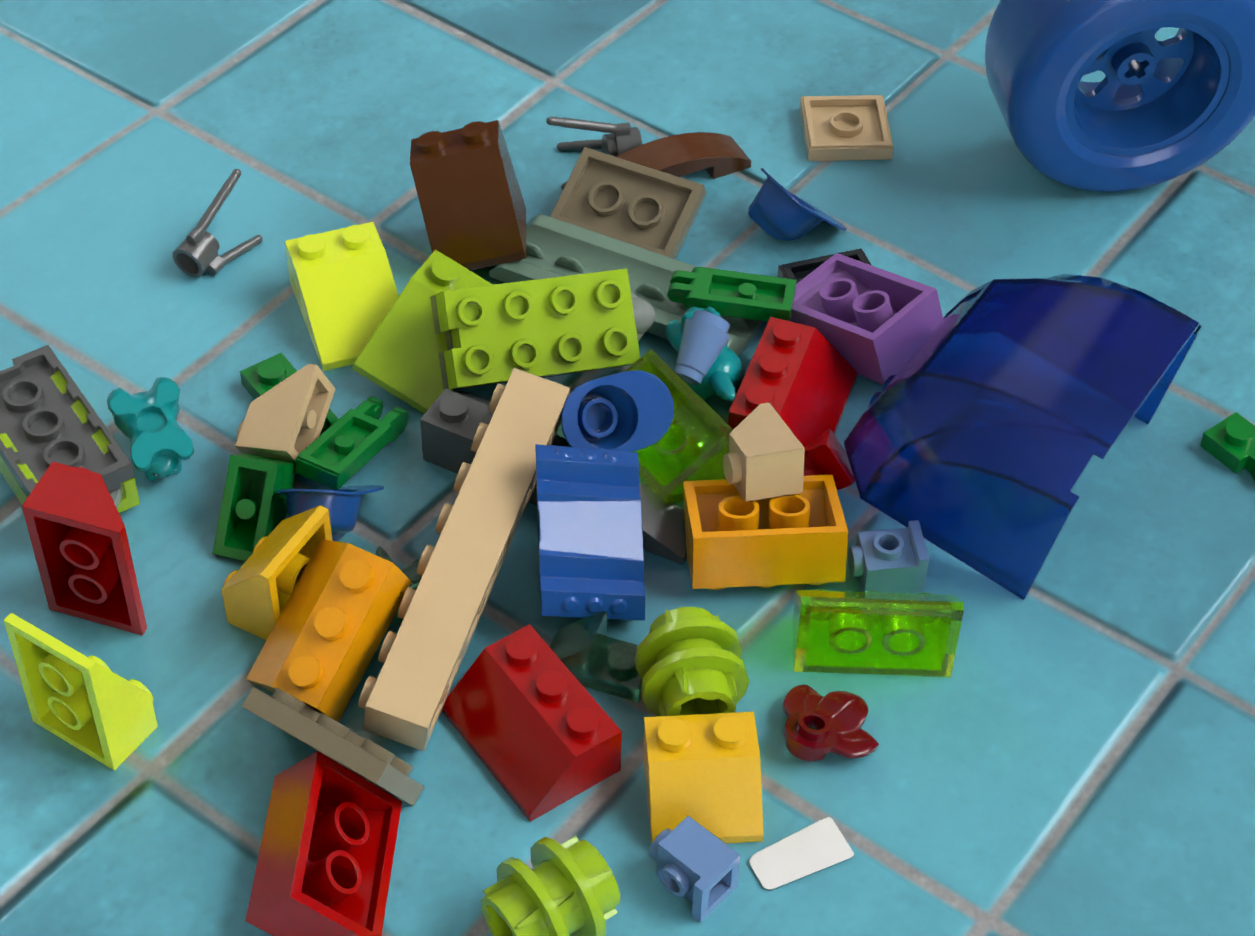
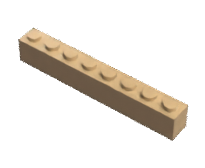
M513 368L506 386L497 384L488 412L494 413L489 425L481 422L473 439L471 451L476 452L472 464L463 462L457 474L453 491L459 494L454 505L445 503L439 515L435 532L441 535L435 547L429 544L426 545L417 568V574L422 576L417 589L408 587L401 601L398 617L403 619L398 633L389 631L384 639L378 661L384 663L378 678L369 676L362 689L358 707L365 709L363 730L425 751L536 485L535 444L552 446L561 425V412L569 396L570 387Z

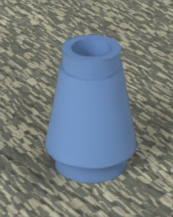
M695 310L692 318L685 320L676 369L673 375L686 383L699 386L703 377L706 376L729 341L730 336L727 332L730 324L713 313Z

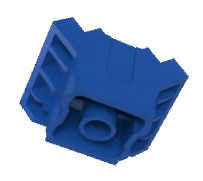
M535 444L541 616L645 620L644 554L637 452Z

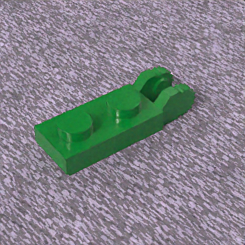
M370 396L357 408L347 411L297 455L295 473L338 490L389 442H394L404 432L405 427H407L409 413L405 409L395 407V409L389 411L379 420L383 412V402L376 397Z

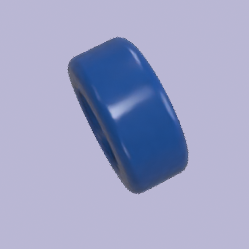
M1000 0L990 22L986 37L985 65L989 86L1015 145L1027 161L1045 176L1059 183L1089 191L1121 192L1141 189L1169 181L1202 165L1228 146L1255 116V0ZM1160 28H1179L1173 38L1164 41H1158L1155 38V34ZM1095 71H1102L1106 75L1101 82L1080 81L1084 75Z

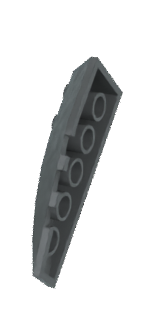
M445 389L420 419L423 460L457 474L463 462L472 464L476 452L471 451V446L478 426L481 422L489 425L494 414L488 412L491 400L472 392ZM559 428L552 446L571 447ZM639 480L643 549L683 565L687 559L684 510ZM535 485L528 503L537 506V491Z

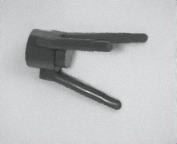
M548 117L546 120L548 125L610 133L604 134L602 139L560 142L557 144L559 151L583 150L584 147L590 149H602L603 153L617 157L628 150L642 145L638 127H630V123L611 124L559 117ZM567 182L562 183V190L564 189Z
M233 170L197 226L173 252L175 264L187 275L200 277L206 270L216 275L224 265L248 252L263 241L261 235H256L223 255L218 256L219 243L212 234L206 231L241 176V170Z

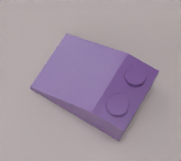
M835 253L796 284L790 321L817 328L854 368L858 375L883 385L896 377L947 334L936 288Z

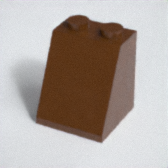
M499 120L486 123L475 121L460 129L442 133L431 131L421 135L419 138L411 139L410 167L432 253L436 249L470 271L526 259V206Z

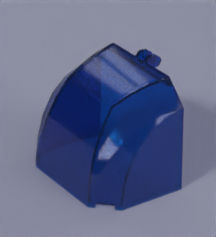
M1062 274L1045 279L991 280L970 291L947 312L943 320L899 373L888 377L884 383L883 392H876L872 396L868 409L862 414L844 441V447L860 499L907 528L909 521L919 520L923 538L1024 600L1080 498L1071 490L1093 455L1104 460L1108 451L1133 416L1146 424L1150 423L1202 326L1194 319L1141 291L1101 277Z

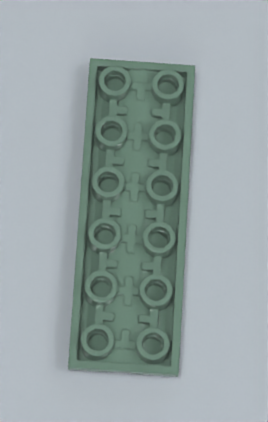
M538 214L526 224V259L494 265L489 270V277L511 283L627 268L631 292L647 301L655 312L654 322L646 332L667 339L666 325L671 320L680 322L682 316L687 311L684 304L672 302L667 297L672 273L677 270L691 272L696 266L543 214ZM721 316L730 324L727 332L730 339L727 342V346L740 357L763 321Z

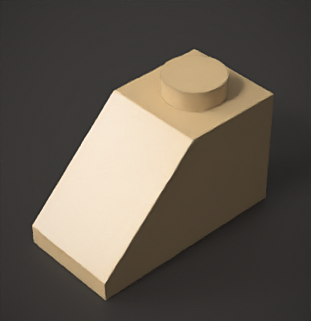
M307 364L250 402L245 419L238 427L235 447L242 454H254L296 463L297 455L320 436L336 388L317 365Z
M770 403L759 404L729 434V453L723 457L725 478L729 484L735 486L745 502L803 493L805 448Z

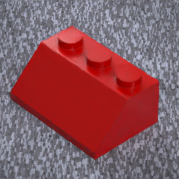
M770 317L729 410L727 453H729V434L759 404L770 403L804 448L828 429H831L834 434L836 433L856 382L857 372L817 328Z
M52 461L22 505L49 610L143 636L147 629L125 525L101 474L83 467H73Z
M530 624L485 647L448 695L442 708V713L530 822L621 770L622 731Z
M319 751L275 775L245 921L272 936H382L402 801Z

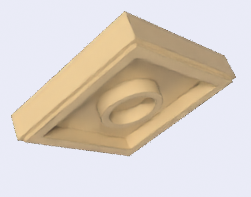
M883 95L800 97V114L808 161L892 160L894 148Z

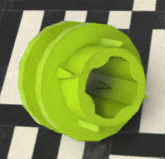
M679 607L669 611L665 610V613L657 617L650 625L649 634L637 647L635 656L636 669L642 680L641 695L648 711L657 717L735 712L736 704L746 694L749 677L743 660L740 659L742 648L737 633L733 628L722 622L719 615L714 616L706 609L698 607Z
M577 836L570 838L562 844H559L552 838L544 837L530 848L532 869L520 859L510 857L501 862L497 867V882L483 890L486 896L481 900V909L492 936H606L605 921L618 913L615 907L620 904L621 896L617 881L603 856L592 844L586 840H578Z

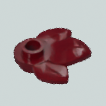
M805 684L792 688L785 696L782 708L788 719L785 722L783 734L786 739L787 749L795 757L805 761H819L825 758L827 753L832 752L847 758H860L871 754L878 748L879 743L875 738L860 729L869 712L868 705L862 697L847 691H833L823 697L812 687Z

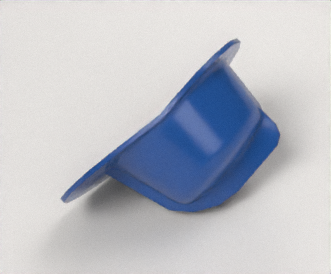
M761 168L767 175V178L749 206L748 215L768 235L785 241L800 239L822 221H826L846 231L847 228L840 222L787 191L769 173Z
M642 370L624 371L593 379L575 387L567 397L561 412L562 432L568 445L571 447L627 452L644 449L658 442L669 430L674 416L673 398L667 385L656 375Z
M384 486L340 487L338 490L332 488L280 489L276 493L286 496L289 518L319 505L329 509L332 540L338 542L345 533L354 529L363 494L383 490Z

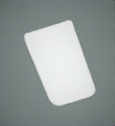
M827 817L755 853L750 858L749 863L761 885L765 889L772 890L852 858L854 852L833 819Z

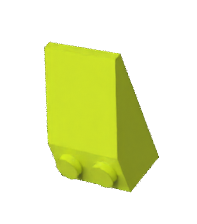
M374 222L351 225L346 228L310 234L285 241L289 281L323 371L353 365L399 297L386 251Z
M10 613L3 620L34 723L114 771L158 727L153 706V696L141 682L135 679H130L129 681L112 672L100 658L93 655L87 657L13 613Z

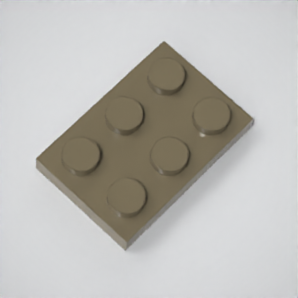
M584 147L550 217L676 259L706 195L703 184Z
M253 687L242 707L412 806H414L424 789L423 785L408 777L413 766L367 738L364 739L355 734L349 728L325 714L318 713L279 688L276 689L271 697Z

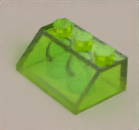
M650 349L625 371L642 370L656 375L667 385L673 398L674 416L669 430L658 442L644 449L632 452H637L639 477L665 504L683 501V481L726 479L723 470V457L729 453V434L733 429Z
M824 589L796 590L792 622L793 671L951 677L964 613L963 602L954 595L930 593L828 591Z

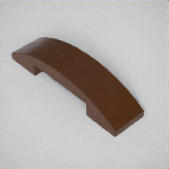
M711 132L684 133L660 138L617 156L618 158L677 177L705 169L713 179L751 168V160L731 136Z

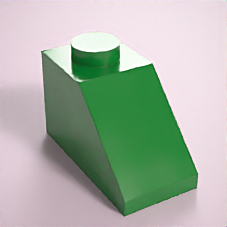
M254 454L230 455L212 554L247 561L253 554L259 540L265 536L268 537L276 526L285 519L288 513L286 496L279 495L276 491L293 488L296 463Z

